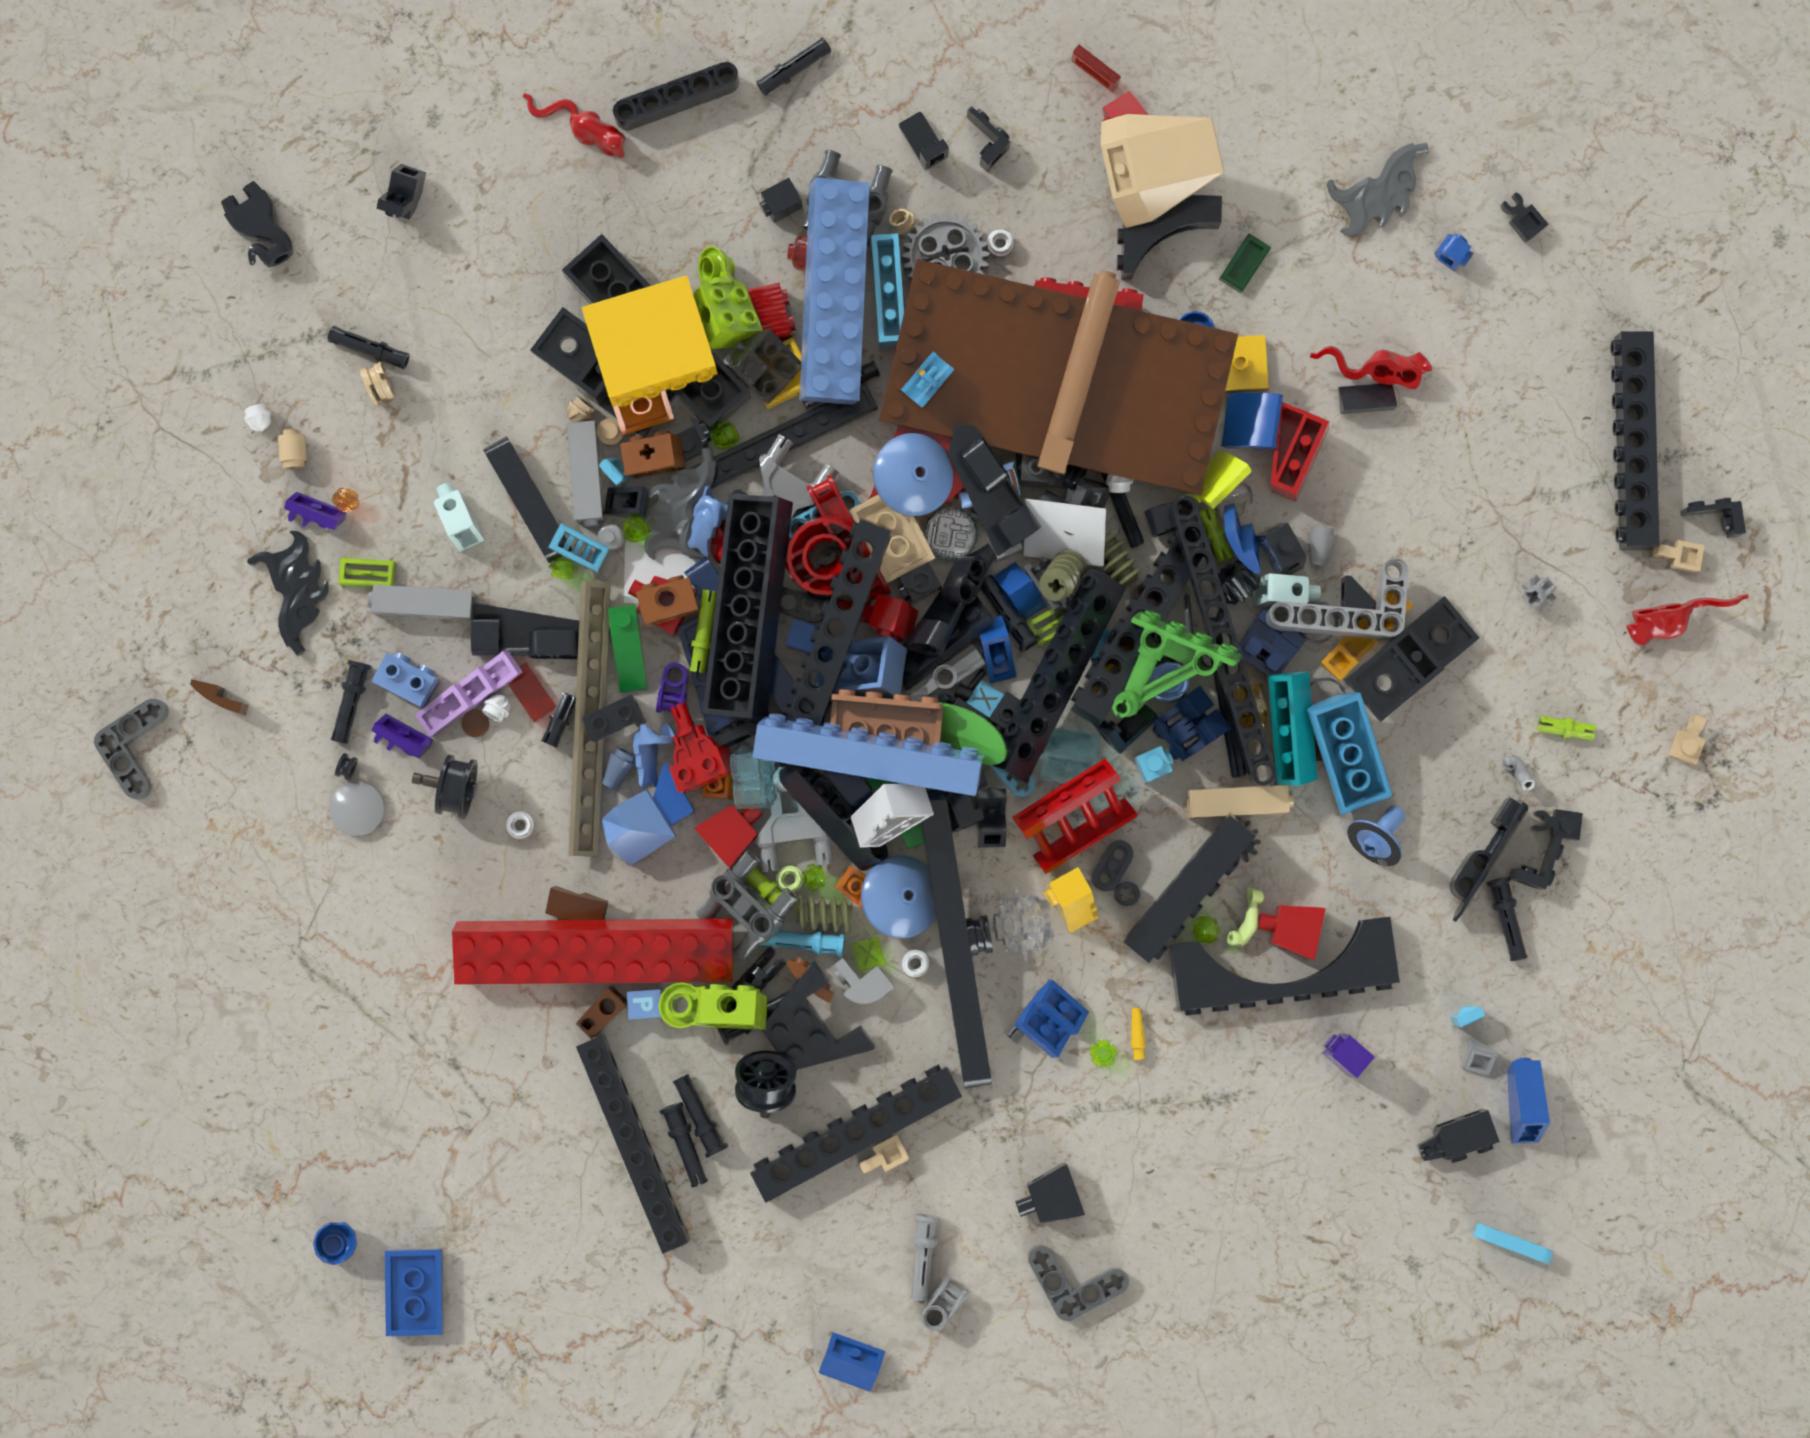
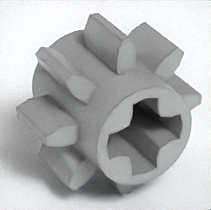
M1535 574L1522 585V588L1526 591L1521 597L1530 608L1539 606L1543 610L1557 598L1553 595L1557 586H1554L1548 576L1546 578H1539Z

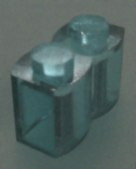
M753 751L731 754L730 767L736 809L768 808L774 805V801L777 799V787L773 784L771 773L774 772L775 768L774 761L752 758Z

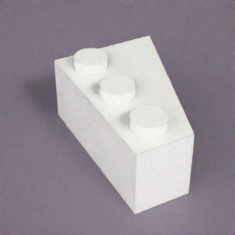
M903 783L883 784L851 816V820L860 847H880L934 815L925 787Z

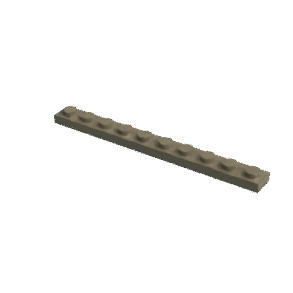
M581 582L568 856L598 857L604 738L593 742L582 718L605 707L609 635L608 608H610L611 583Z

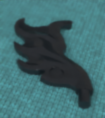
M290 531L294 541L288 549L273 554L266 551L259 552L250 557L247 563L251 566L258 562L265 563L275 590L283 594L284 600L278 617V627L286 647H290L298 657L306 651L299 642V634L318 617L320 610L314 608L313 605L320 603L326 598L329 593V582L325 581L322 588L317 586L321 574V562L317 559L315 565L310 566L307 557L309 552L307 538L298 531Z

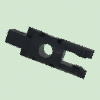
M768 947L731 988L737 990L739 985L754 986V989H760L761 992L787 962L780 958L764 971L763 968L775 955V951ZM737 1002L733 1003L731 1007L733 1010L736 1009Z

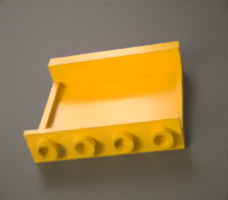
M687 275L581 307L612 406H627L633 403L635 399L641 397L653 398L658 396L661 391L667 389L679 390L684 388L687 383L693 381L705 382L712 379L713 375L718 374Z

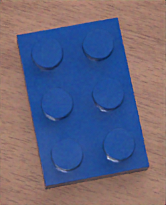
M443 1248L385 1251L386 1336L442 1335L444 1333Z

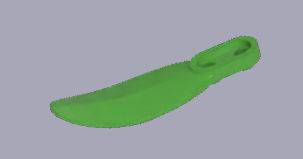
M938 702L944 705L941 742L951 744L952 749L962 750L963 746L979 749L978 753L984 754L982 765H996L1005 760L1007 754L1006 744L999 731L991 723L966 708Z

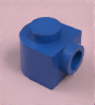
M1449 234L1434 254L1442 264L1455 272L1460 264L1465 267L1474 253L1470 251L1472 246L1468 244V241L1463 236Z

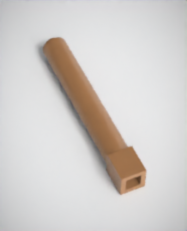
M1101 270L1100 274L1093 275L1037 468L1061 475L1065 473L1120 285V281L1116 279L1115 273Z

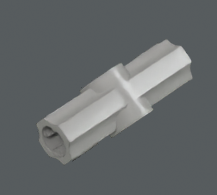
M971 644L945 664L938 666L935 671L905 692L910 696L911 701L921 702V697L937 698L941 692L953 689L959 682L986 663ZM944 670L950 671L953 674V680L948 685H942L938 682V675Z

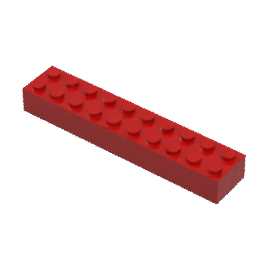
M733 918L457 921L452 930L454 985L733 982L734 977Z

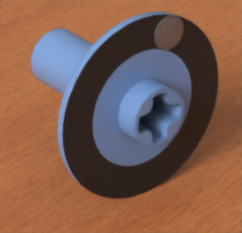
M1391 805L1377 824L1366 820L1352 822L1347 830L1350 843L1363 857L1373 863L1382 866L1398 864L1402 858V849L1393 834L1405 819L1404 811L1397 806Z

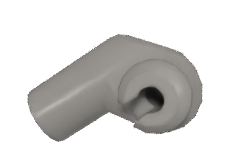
M1516 755L1505 757L1503 759L1504 770L1513 772L1523 790L1529 791L1533 789L1535 781L1521 758Z

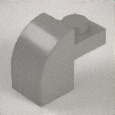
M844 958L834 964L837 970L833 973L843 985L848 982L851 986L843 995L855 1003L870 1004L876 1002L895 988L878 966L859 979Z

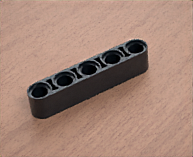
M721 62L620 99L613 106L615 122L622 130H633L731 94L739 87L738 70L730 62ZM727 73L734 76L729 82L720 80V77ZM699 83H706L708 85V88L704 91H697L695 89ZM674 92L683 94L680 100L674 101L670 99L671 94ZM654 101L658 103V106L653 110H648L644 108L646 103ZM623 111L633 112L632 116L628 119H621L619 117Z
M506 436L483 449L548 563L563 556L548 548L559 525L508 437ZM563 535L558 545L563 548L567 540L565 535ZM571 546L568 549L569 552L573 550Z
M789 764L780 770L779 779L783 787L859 870L867 871L887 859L888 849L885 844L880 847L859 846L851 816L856 811L818 769Z

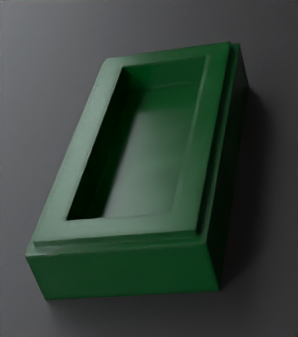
M1248 233L1219 280L1242 294L1271 247Z

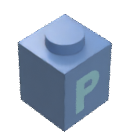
M662 989L627 992L629 1020L661 1017L658 1004L663 993Z

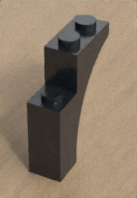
M1191 195L1154 221L1130 228H1125L1123 223L1122 228L1117 229V245H1122L1121 255H1117L1116 270L1121 271V279L1132 280L1135 270L1145 255L1165 239L1191 230L1219 229L1222 222V196Z

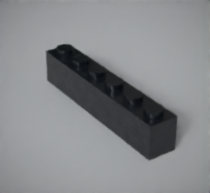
M1229 812L1125 936L1123 942L1148 963L1153 958L1159 960L1168 949L1165 946L1167 941L1171 937L1176 939L1185 929L1183 922L1188 916L1193 919L1202 909L1203 905L1200 902L1204 897L1208 895L1211 898L1221 886L1218 883L1220 878L1224 874L1229 876L1238 866L1236 859L1241 853L1247 855L1256 844L1253 840L1256 837V833Z

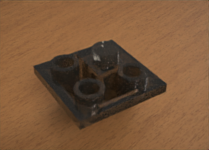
M770 329L740 341L722 360L734 375L767 405L801 370V361Z

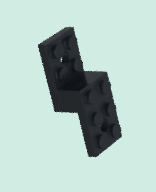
M562 307L530 351L575 384L580 393L616 418L587 324ZM566 339L575 340V350L569 353L564 352L561 349L563 341ZM667 389L665 391L670 404L676 395ZM653 426L635 431V433L639 436H646Z
M1444 596L1344 680L1354 692L1361 693L1364 704L1381 722L1445 669V666L1475 643L1479 636ZM1440 627L1446 630L1447 639L1445 642L1435 640L1433 633L1436 628ZM1385 675L1390 678L1391 687L1389 690L1384 691L1378 687L1377 679L1379 676Z

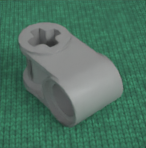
M947 1275L937 1286L932 1297L921 1312L923 1324L931 1331L941 1330L969 1294L967 1290L962 1291L953 1284ZM946 1290L951 1292L956 1297H952L950 1294L946 1292ZM933 1309L939 1310L942 1314V1318L937 1324H930L926 1320L928 1312Z

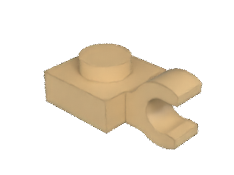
M1677 540L1674 543V547L1660 544L1659 547L1652 550L1651 557L1672 560L1670 568L1699 573L1701 571L1705 545Z
M1691 715L1686 732L1677 730L1668 756L1697 765L1706 739L1699 737V734L1703 730L1707 718Z
M895 1134L872 1146L875 1155L858 1164L864 1174L880 1165L884 1172H887L909 1160V1157L898 1135Z

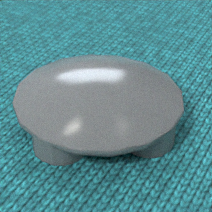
M350 782L340 787L333 795L329 806L330 817L334 825L343 833L352 836L366 835L375 830L386 813L384 801L379 791L370 784L363 782Z

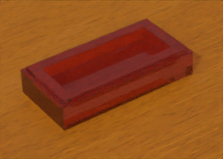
M1078 44L1073 51L1072 62L1109 91L1114 92L1119 86L1121 76Z
M525 662L519 666L523 673L508 683V685L533 722L536 723L555 710L556 705L528 663Z

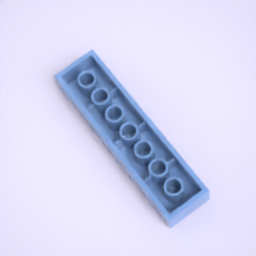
M816 177L809 185L799 401L853 405L860 401L869 182Z
M773 713L769 714V717H764L757 724L752 758L976 796L979 787L984 754L978 753L979 749L963 746L962 750L952 749L951 744L944 742H935L934 745L923 744V739L907 737L905 741L895 739V734L880 732L879 736L870 735L868 730L863 728H852L851 731L841 730V726L838 724L824 723V726L813 725V721L809 719L797 718L795 722L786 720L784 715Z

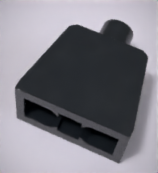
M1066 1162L1028 1182L1026 1185L1030 1196L1015 1201L1020 1217L1036 1212L1040 1223L1085 1215Z

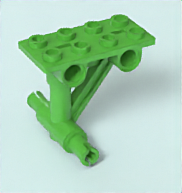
M1153 611L1139 612L1133 616L1131 622L1144 628L1140 640L1141 644L1138 649L1140 654L1125 689L1114 699L1113 712L1116 716L1119 714L1121 718L1136 715L1147 700L1196 674L1202 676L1211 675L1223 662L1235 667L1241 660L1242 655L1238 654V649L1232 645L1222 643V646L1211 642L1212 637L1204 633L1197 632L1194 635L1185 631L1187 627L1181 623L1171 621L1169 624L1160 620L1161 615ZM1153 632L1158 633L1161 636V643H1157L1153 640ZM1163 655L1184 663L1179 668L1148 683L1157 661H1161ZM1203 655H1209L1213 659L1214 664L1207 665L1203 660Z

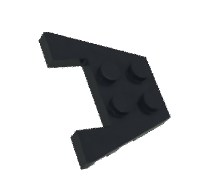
M815 960L809 964L807 970L795 981L786 996L766 1017V1030H761L777 1052L786 1055L794 1062L796 1070L875 1049V1044L861 1025L836 1040L810 1004L807 997L829 984L828 978Z

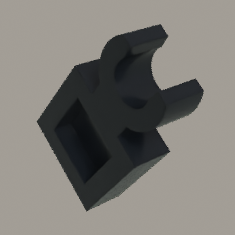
M1516 192L1511 197L1516 203L1515 207H1511L1506 201L1500 206L1504 213L1514 217L1509 224L1526 244L1549 224L1532 204L1525 208L1522 196Z
M1554 809L1552 816H1550L1543 810L1533 812V815L1543 818V824L1541 826L1533 825L1532 830L1544 831L1549 828L1551 829L1550 837L1560 836L1563 839L1580 840L1583 813Z

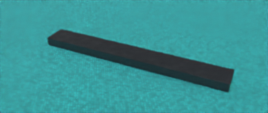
M867 384L860 386V401L853 405L824 403L714 456L716 471L711 489L759 467L760 456H763V454L767 455L778 434L785 437L780 448L783 447L787 439L794 443L788 450L790 452L878 410ZM699 463V464H697V465H695V466H693V467H691V468H689V469L697 468V467L701 466V463Z

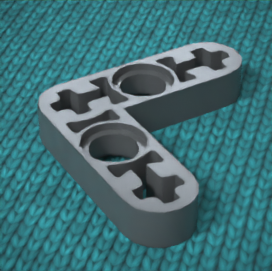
M158 699L144 701L101 729L94 738V745L124 793L132 799L146 798L151 792L152 785L127 745L167 719L169 709L163 701ZM152 705L161 708L158 710V717L151 715L143 720L138 715V713H141L143 716L149 714L152 711L150 708ZM129 719H135L138 722V729L133 734H128L124 728L126 721ZM104 736L114 737L111 741L112 746L116 750L122 748V751L114 753L110 747L103 746L102 744L105 742ZM122 756L127 757L130 762L129 768L124 772H120L116 768V762ZM132 775L136 782H143L144 785L140 787L142 792H132L131 789L135 787L131 779L127 778L124 781L123 778Z
M1036 1245L1028 1253V1261L1056 1315L1063 1321H1071L1122 1294L1129 1285L1128 1276L1123 1270L1111 1268L1071 1289L1048 1247ZM1037 1251H1040L1042 1254L1047 1253L1048 1256L1045 1258L1048 1267L1050 1268L1054 1264L1056 1268L1048 1270L1040 1276L1039 1272L1044 1271L1039 1262H1033L1036 1258L1035 1253ZM1112 1274H1116L1117 1277L1123 1276L1119 1288H1116L1114 1285L1106 1288L1110 1292L1106 1296L1103 1288L1097 1283L1103 1279L1104 1285L1112 1281L1110 1277ZM1057 1275L1061 1278L1062 1285L1058 1290L1053 1291L1046 1287V1280L1049 1276ZM1091 1286L1099 1290V1297L1094 1302L1086 1301L1083 1296L1085 1289ZM1078 1293L1085 1307L1080 1309L1079 1304H1076L1071 1308V1314L1061 1313L1062 1302L1065 1300L1069 1304L1075 1302L1076 1298L1073 1295Z

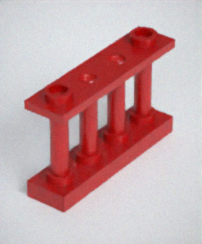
M1106 758L1012 816L1016 826L1026 839L1034 837L1040 851L1032 856L1045 874L1138 817L1137 812L1125 797L1121 800L1118 799L1113 785L1121 781V779ZM1103 792L1110 807L1096 815L1089 800ZM1080 807L1087 821L1072 829L1066 815ZM1057 822L1064 836L1049 844L1042 830Z

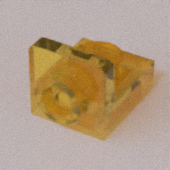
M1253 684L1251 688L1262 725L1264 726L1266 725L1268 711L1263 684ZM1240 686L1235 687V697L1238 702L1243 701L1245 698V691ZM1246 712L1240 716L1241 726L1244 728L1251 727L1253 724L1252 715Z

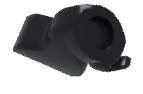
M252 181L243 188V191L249 198L243 203L239 204L234 195L228 196L221 201L225 211L224 216L240 236L250 240L274 243L275 246L267 249L260 243L252 244L248 249L249 264L253 266L256 263V255H258L264 265L269 268L275 267L287 261L293 255V243L288 234L276 224V207L273 200L265 190H262L255 181Z

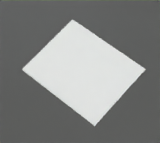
M1025 499V503L1042 527L1024 539V556L1045 557L1046 559L1053 560L1058 552L1073 550L1084 557L1086 564L1104 566L1106 509ZM1064 531L1072 533L1074 535H1068Z
M627 539L625 543L624 603L639 604L637 598L628 594L635 579L644 584H649L654 576L669 579L683 575L685 579L687 576L684 571L703 558H690L684 555L680 549L662 546L654 551L655 560H653L645 552V539ZM698 593L696 596L697 604H701L702 598Z

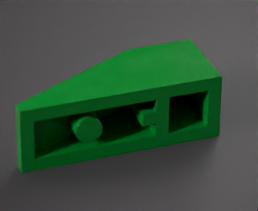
M636 605L608 608L620 693L647 690L640 619Z

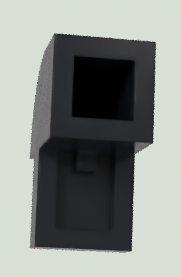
M404 164L397 166L391 172L388 191L378 198L376 209L385 211V214L390 217H403L409 220L413 216L420 200L426 172Z
M990 787L978 789L976 809L981 808L985 817L977 822L978 848L1006 846V788L997 789Z

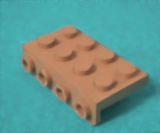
M839 689L838 694H832L830 723L840 725L841 730L851 731L852 728H863L868 730L870 735L879 736L880 732L895 734V739L905 741L907 737L923 739V744L934 745L935 742H941L944 705L938 703V698L921 697V702L910 701V696L894 694L893 699L882 698L883 693L866 692V697L855 696V691L843 689Z

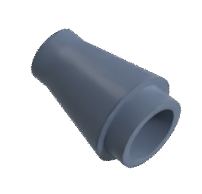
M616 747L615 751L610 754L602 783L611 789L617 790L619 784L635 766V755L625 749Z

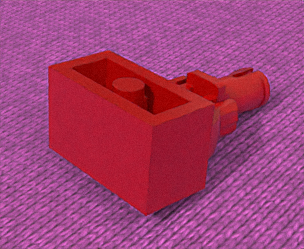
M877 594L874 606L866 604L861 622L868 623L870 627L875 629L876 635L881 637L890 636L900 644V641H906L913 631L919 611L902 599ZM839 599V604L842 608L850 609L853 602Z
M686 702L676 705L677 707L673 706L670 708L679 730L677 731L678 734L672 737L676 746L673 755L675 765L669 767L678 793H691L738 772L729 747L719 746L711 736L706 734L703 725H694Z

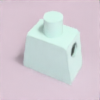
M444 483L438 486L436 491L439 498L434 501V504L448 537L461 552L485 541L469 505L460 491H454L451 483Z
M1269 573L1259 577L1261 579L1258 583L1259 588L1253 591L1252 607L1271 608L1277 602L1308 604L1309 601L1319 602L1321 588L1317 585H1309V578L1305 576Z

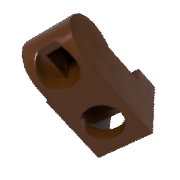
M613 985L608 987L577 1021L576 1025L592 1040L628 1005L627 999Z

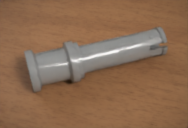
M915 1214V1219L918 1222L916 1237L913 1238L914 1246H916L911 1299L928 1301L932 1251L938 1243L935 1235L936 1225L940 1221V1216Z

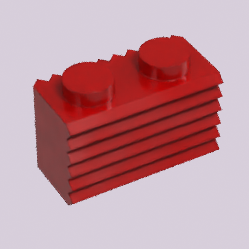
M780 282L748 289L750 300L763 329L758 335L760 345L780 343L791 338V332L796 331L793 315L787 316L785 308L786 305H790L787 289L781 290Z

